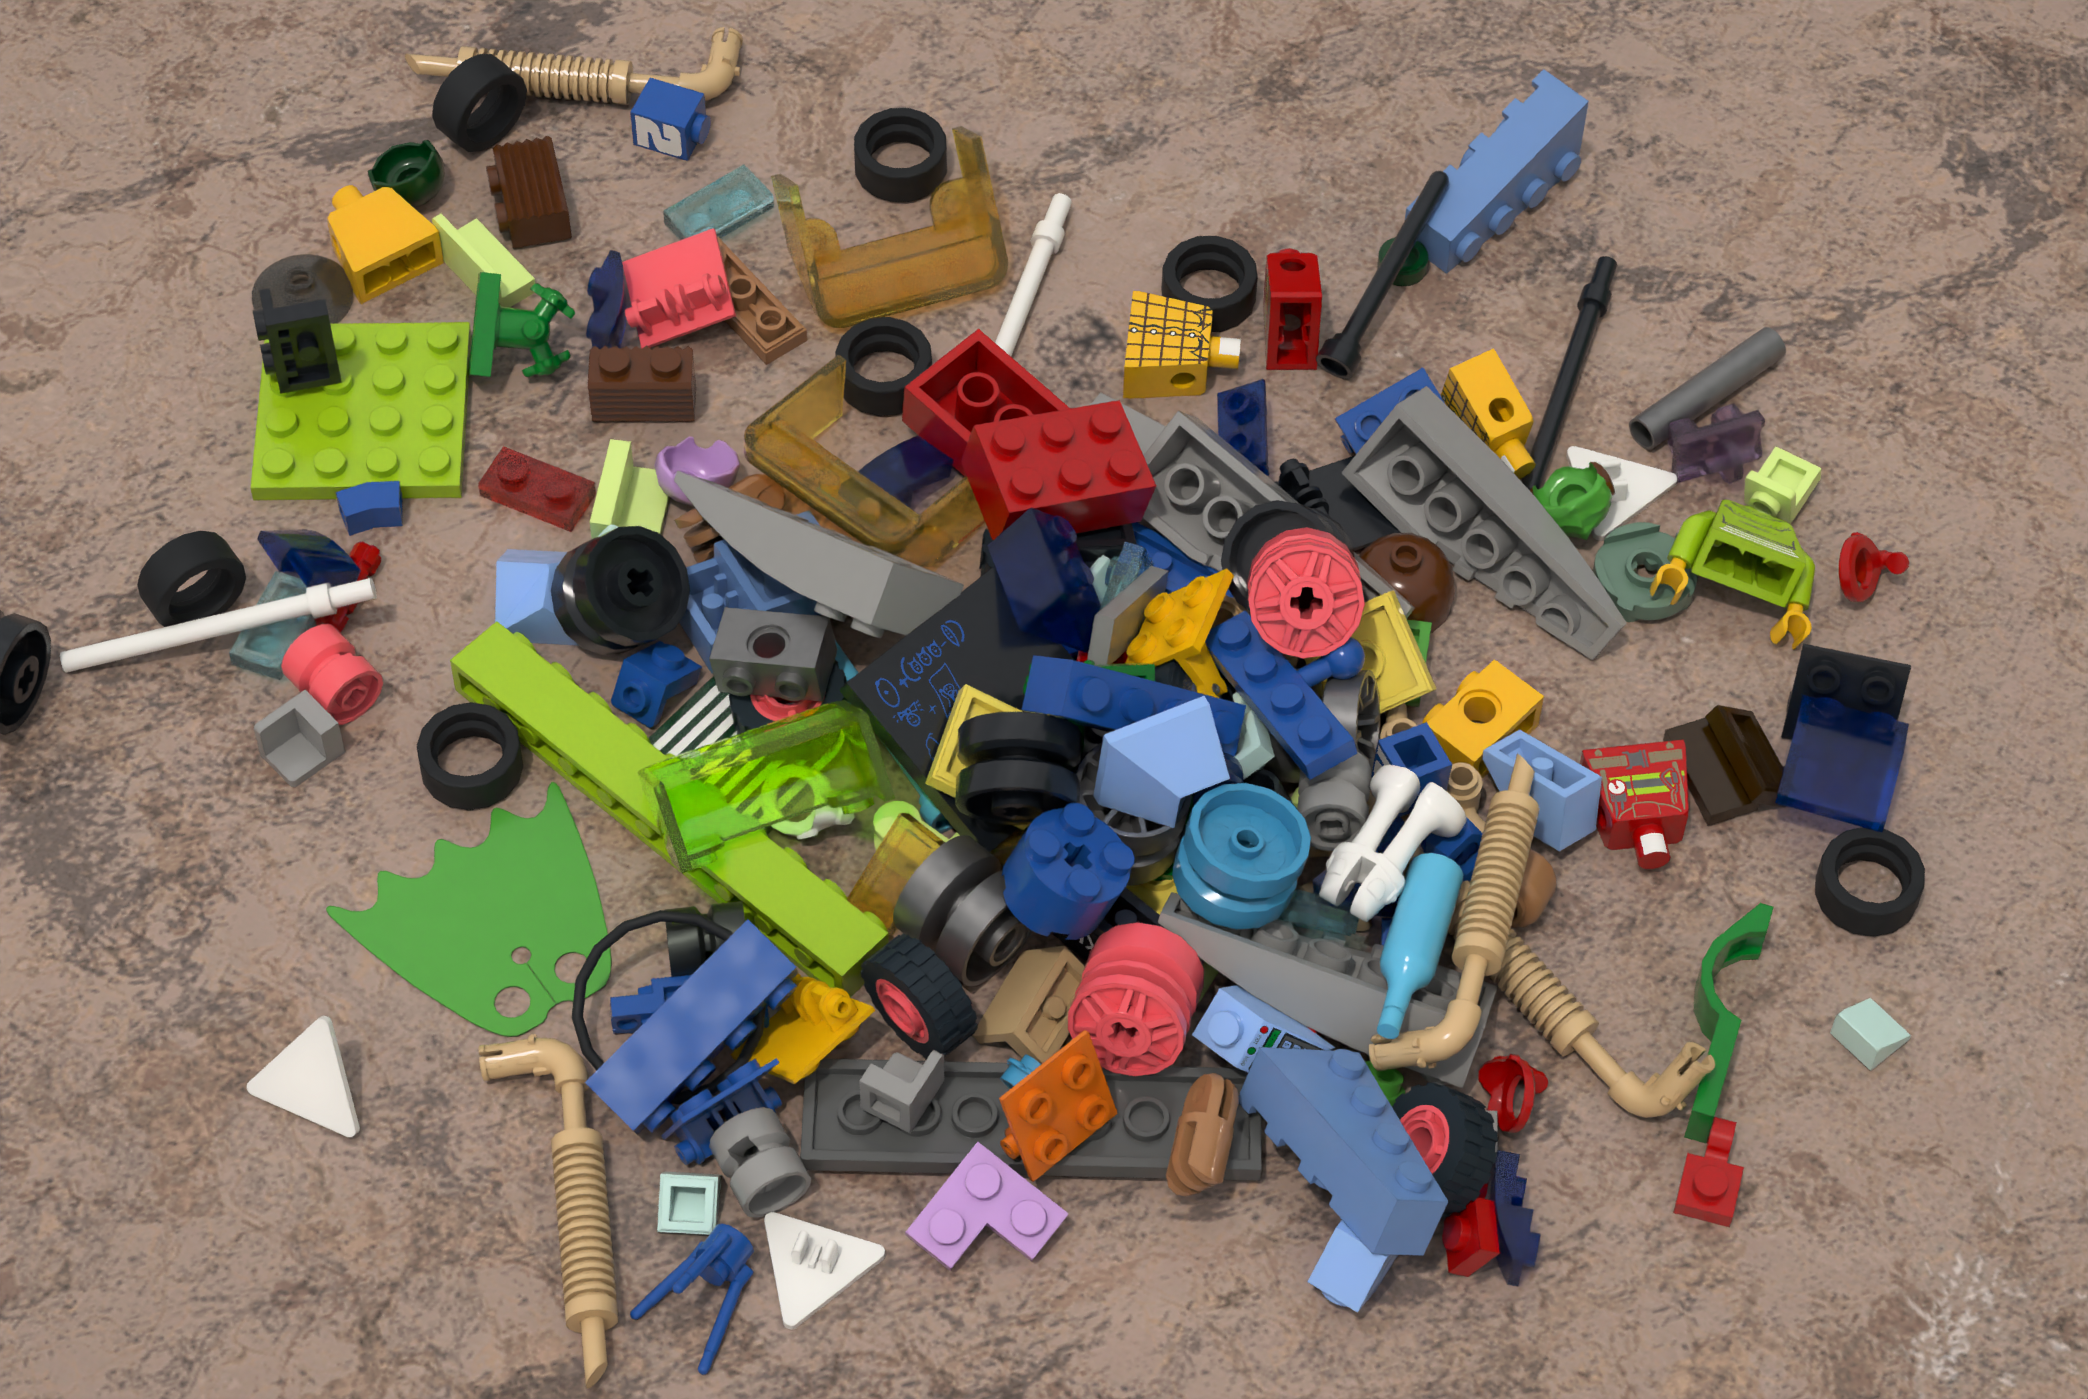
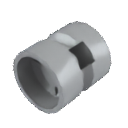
M1358 751V754L1311 780L1300 769L1297 810L1306 820L1311 835L1310 846L1320 850L1334 851L1340 843L1352 842L1369 816L1367 801L1370 794L1371 767L1368 760Z
M765 1107L750 1109L729 1119L714 1132L709 1144V1148L722 1172L731 1178L730 1187L743 1212L747 1216L755 1218L764 1217L769 1212L777 1213L794 1204L805 1194L811 1184V1177L800 1156L794 1148L789 1147L790 1138L773 1109Z

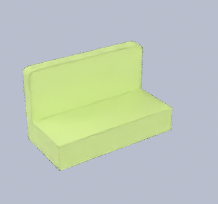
M442 214L432 218V224L439 231L443 261L475 295L477 293L478 274L480 272L501 274L498 301L501 304L500 306L512 307L534 293L530 288L535 284V278L477 218L459 229H456Z
M610 439L590 519L592 539L596 538L609 525H616L618 527L641 526L662 534L670 497L659 486L655 469L633 466L630 441Z

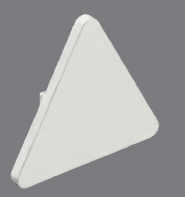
M1571 446L1567 450L1566 457L1569 466L1584 469L1589 467L1590 462H1597L1603 466L1613 482L1615 495L1612 496L1609 512L1599 526L1592 531L1593 538L1598 541H1603L1611 531L1625 525L1674 488L1677 483V476L1672 472L1577 446Z
M321 1016L247 1083V1091L251 1095L346 1137H353L360 1130L333 1023L327 1016Z
M769 1212L764 1217L783 1325L787 1329H796L885 1258V1249L882 1245L775 1212Z

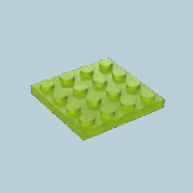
M470 322L330 324L342 383L280 394L276 373L266 375L262 360L250 487L253 500L337 499L335 492L366 482L400 481L403 499L462 498L469 385L468 372L472 336ZM269 339L264 340V344L269 343Z

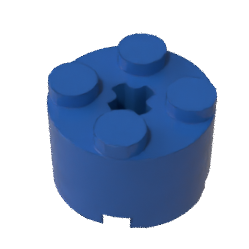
M1069 803L1064 808L1053 809L1040 814L1029 825L1003 866L1002 876L1004 875L1006 885L1003 896L1013 915L1035 933L1047 937L1051 932L1069 934L1066 940H1077L1091 934L1105 918L1129 881L1135 857L1130 847L1124 844L1106 823L1095 817L1087 806L1080 803Z

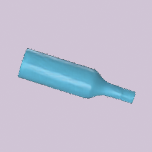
M1425 853L1412 859L1405 877L1406 884L1399 896L1380 957V971L1387 981L1388 989L1377 1025L1378 1034L1387 1039H1395L1399 1036L1412 995L1431 982L1438 967L1463 883V872L1460 866L1444 855Z

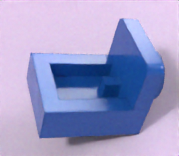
M659 641L623 660L611 703L616 708L651 728L659 724L667 699L697 684L702 666L687 658L683 651L676 646Z

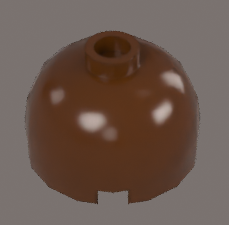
M1392 533L1378 538L1360 553V558L1415 607L1407 620L1431 622L1430 634L1447 620L1455 594L1453 567L1444 552L1428 538L1413 533Z

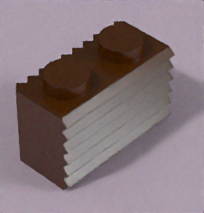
M545 136L543 139L536 137L533 141L526 139L523 143L516 141L514 144L507 142L503 146L496 144L493 147L495 165L486 166L491 196L501 194L502 198L501 203L494 204L499 233L509 232L512 248L572 238L569 211L552 138Z
M596 346L592 347L589 354L588 391L592 421H695L696 378L693 349L689 346L683 350L679 346L674 349L668 346L664 348L656 346L650 349L648 346H645L642 350L638 346H635L633 349L627 346L622 349L617 346L612 348L604 346L601 349Z

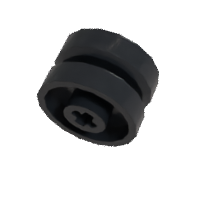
M1276 500L1255 505L1236 520L1224 541L1221 566L1222 570L1227 568L1234 575L1228 588L1237 603L1250 611L1247 580L1252 560L1267 541L1286 530L1308 527L1330 533L1347 545L1355 558L1352 541L1340 523L1322 511L1297 503ZM1304 587L1302 588L1301 595L1294 598L1299 600L1300 608L1305 609L1310 608L1311 600L1316 597L1313 595L1312 588Z
M641 526L615 528L567 552L555 569L551 587L554 614L565 634L583 649L601 655L627 652L640 645L657 640L674 630L686 613L690 595L687 568L677 549L658 532Z
M1 610L0 734L6 735L16 731L24 723L39 699L46 681L51 659V638L47 626L41 622L16 613L5 616Z
M996 712L975 716L964 721L958 729L957 757L961 764L966 766L956 777L955 805L958 810L971 818L991 823L1030 825L1037 816L1046 811L1064 808L1069 803H1080V781L1077 775L1070 771L1076 768L1081 761L1082 734L1078 726L1066 719L1031 712Z

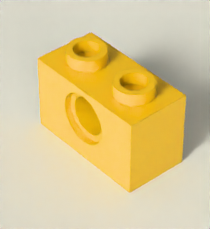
M1494 659L1480 673L1473 671L1468 674L1459 685L1456 695L1446 705L1441 703L1435 705L1425 716L1422 724L1428 723L1452 764L1459 762L1470 764L1479 772L1483 779L1489 773L1482 759L1483 750L1518 730H1522L1527 734L1535 730L1539 725L1544 696ZM1472 720H1478L1484 723H1474L1472 722Z

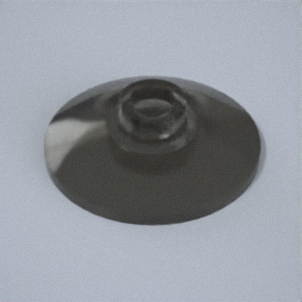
M301 254L276 261L259 275L252 290V304L254 310L262 308L259 289L270 288L274 308L325 299L330 324H338L348 313L353 302L354 293L343 267L338 263L319 255Z

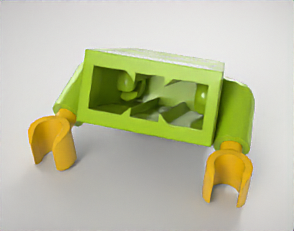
M1722 500L1717 512L1704 511L1691 515L1683 522L1667 556L1670 564L1660 567L1650 586L1651 596H1654L1658 585L1667 584L1675 591L1670 604H1676L1688 583L1685 569L1691 568V573L1778 606L1786 607V614L1771 628L1770 639L1774 644H1777L1788 630L1793 636L1792 649L1795 650L1810 634L1812 629L1811 622L1803 611L1809 609L1815 564L1812 558L1801 548L1793 527L1786 521L1759 512L1751 506H1744L1730 500Z

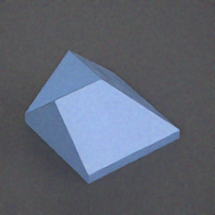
M507 549L496 562L495 622H499L512 634L520 632L531 643L578 645L565 634L555 616L551 596L555 569L567 552Z
M1205 696L1104 735L1093 794L1098 805L1175 828L1186 796L1230 779L1210 704Z

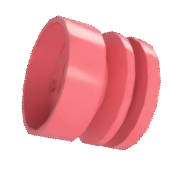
M1308 527L1286 530L1267 541L1252 560L1247 580L1251 621L1262 639L1280 653L1303 659L1324 656L1346 644L1359 627L1365 603L1358 563L1347 545L1330 533ZM1309 587L1312 588L1313 595L1316 598L1311 600L1310 608H1300L1299 600L1294 597L1301 595L1302 588Z
M1138 922L1117 925L1100 935L1090 951L1082 973V980L1076 989L1075 997L1068 1010V1031L1072 1039L1084 1030L1088 1031L1101 1067L1112 1073L1135 1077L1156 1074L1174 1064L1184 1047L1186 1035L1191 1026V1017L1196 1011L1204 987V968L1197 952L1181 936L1157 925Z

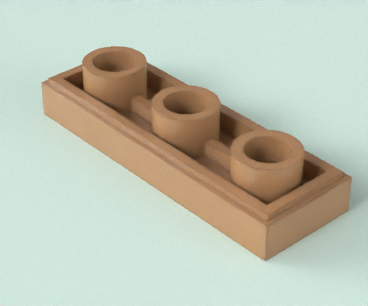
M717 236L736 317L727 319L725 322L766 365L806 342L807 329Z

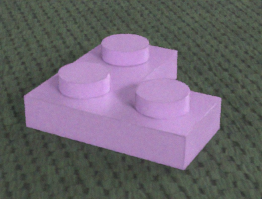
M977 1142L907 1229L905 1235L948 1270H951L985 1226H987L1032 1262L1066 1219L1068 1213L981 1143Z

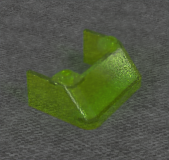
M845 700L827 703L656 762L637 772L670 859L681 873L715 862L718 859L716 851L725 846V841L824 806L830 808L841 807L843 814H852L875 804L874 796H877L884 802L895 799L868 713Z

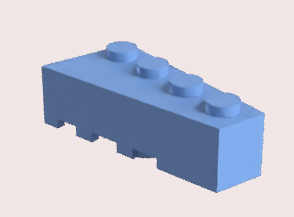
M1544 69L1532 80V86L1535 88V91L1523 103L1515 98L1502 111L1504 119L1496 131L1489 138L1480 133L1468 145L1469 148L1461 159L1460 167L1456 169L1449 165L1443 171L1448 175L1449 184L1417 241L1421 242L1427 249L1428 260L1446 274L1461 261H1470L1478 253L1483 243L1494 234H1503L1511 226L1516 216L1527 207H1536L1544 199L1549 189L1560 180H1569L1581 164V157L1579 155L1589 101ZM1417 198L1406 208L1405 220Z
M1259 1047L1239 1094V1104L1248 1114L1256 1113V1111L1259 1112L1268 1123L1264 1132L1277 1147L1287 1144L1301 1160L1297 1170L1310 1184L1315 1183L1332 1194L1329 1206L1372 1254L1424 1256L1448 1204V1200L1361 1054L1347 1049L1331 1051Z

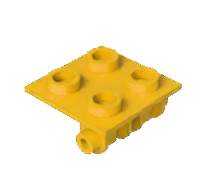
M799 973L792 979L798 987L780 1005L781 1009L769 1019V1027L763 1029V1036L749 1060L750 1062L756 1058L760 1066L763 1067L777 1058L779 1064L768 1073L793 1084L812 1074L827 1054L839 1043L851 1038L858 1031L860 1024L876 1011L873 1006L850 998L849 994L841 988H830L825 982L812 977H801ZM747 1040L730 1054L733 1059L737 1060Z

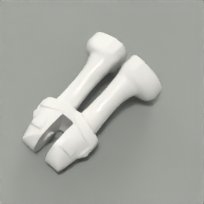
M1384 765L1379 768L1370 782L1371 792L1376 798L1371 813L1353 841L1340 843L1326 862L1327 873L1319 896L1333 905L1339 906L1347 898L1354 885L1361 883L1352 902L1350 914L1366 923L1385 905L1395 902L1402 893L1406 884L1402 873L1422 841L1431 833L1448 838L1456 836L1466 823V814L1461 805L1442 787L1430 782L1420 793L1408 819L1383 853H1377L1376 850L1395 818L1399 813L1406 812L1411 807L1420 792V782L1417 775L1405 767Z

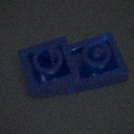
M610 250L602 267H596L592 271L587 288L588 296H591L593 300L594 311L588 321L586 336L588 339H591L592 347L596 346L599 349L604 346L608 348L614 346L621 348L627 320L625 316V309H627L621 255L620 252Z
M915 436L890 448L866 464L839 489L837 498L857 511L861 517L874 523L910 509L914 490L949 478L953 459L921 437Z
M308 529L260 531L257 540L278 571L297 572L306 587L328 582L331 587L355 582L358 579L361 570L352 558L333 540L319 532Z
M1497 1150L1489 1200L1495 1201L1500 1251L1496 1259L1506 1284L1518 1287L1523 1266L1535 1267L1541 1233L1530 1231L1534 1210L1522 1207L1527 1178L1516 1176L1520 1154Z

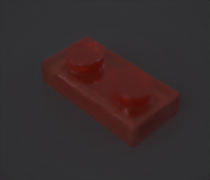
M504 446L478 483L481 497L569 532L573 531L596 495L595 482Z

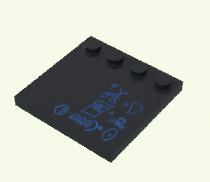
M996 565L963 590L960 596L902 638L839 689L960 836H970L989 852L1014 833L1018 827L971 818L958 810L954 797L925 784L958 691L967 684L1022 711L1025 697L1023 685L1025 678L1029 675V665L1032 663L1033 655L1074 660ZM1085 726L1084 749L1081 754V761L1093 748L1103 742L1104 735L1110 732ZM1081 761L1076 768L1070 771L1076 774Z

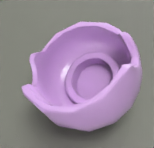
M688 437L677 446H666L660 451L654 467L659 486L663 492L677 502L693 506L674 481L677 470L729 488L735 481L740 463L738 454L726 442L717 440L709 448H701L696 445L693 437Z

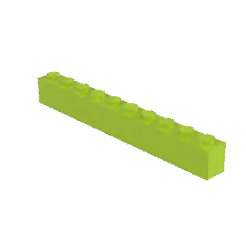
M496 621L450 660L455 690L469 702L491 705L507 714L518 730L519 741L522 745L716 902L743 901L745 921L748 919L805 974L825 982L830 988L838 987L845 990L850 998L864 985V980L861 977L862 963L889 943L888 930L884 923L875 914L869 911L862 913L852 905L836 883L829 879L822 881L812 873L801 856L789 847L782 849L768 838L766 831L758 821L748 815L742 817L728 806L725 797L718 789L710 784L703 786L689 775L686 766L679 758L671 753L664 755L655 748L640 727L631 722L625 724L615 716L607 702L595 692L588 694L576 685L570 673L557 662L550 664L541 657L527 637L520 632L512 634Z

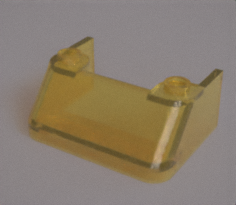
M962 126L952 128L962 177L945 181L933 191L929 204L933 222L932 226L840 250L837 234L829 223L820 218H805L798 185L781 173L771 176L788 251L812 309L821 321L833 328H846L870 318L887 317L987 290L997 286L1004 279L1008 270V257L983 141L980 135Z
M837 355L748 425L744 433L743 448L747 461L864 545L879 548L919 566L928 567L940 561L985 523L967 476L921 514H917L813 440L842 416L846 359L840 355Z

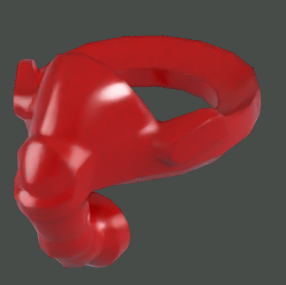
M1858 532L1851 533V536L1845 540L1839 558V580L1844 596L1851 602H1864L1875 591L1882 570L1888 569L1893 574H1902L1909 567V559L1903 552L1893 553L1879 550L1873 541L1864 534Z
M1510 1053L1506 1057L1497 1056L1485 1062L1478 1071L1479 1082L1491 1095L1487 1110L1497 1111V1124L1502 1131L1509 1133L1519 1132L1530 1118L1535 1094L1543 1092L1548 1086L1546 1075L1531 1067L1519 1055ZM1520 1080L1524 1083V1097L1520 1114L1515 1118L1513 1098L1516 1086Z

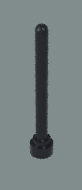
M1435 171L1430 175L1342 333H1337L1333 338L1327 339L1320 349L1316 361L1322 369L1331 375L1342 379H1350L1361 361V355L1359 354L1361 346L1359 342L1446 190L1449 178L1445 172Z

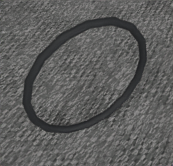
M659 910L622 922L593 946L575 980L572 1021L582 1054L596 1071L604 1062L592 1048L583 1012L586 984L602 953L629 931L658 922L693 924L724 941L733 934L732 931L696 913ZM766 1006L753 1018V1023L757 1028L748 1038L736 1062L712 1082L701 1085L694 1092L690 1089L680 1092L670 1102L671 1104L685 1103L707 1088L711 1094L718 1091L716 1087L718 1084L727 1079L728 1075L749 1062L763 1036Z

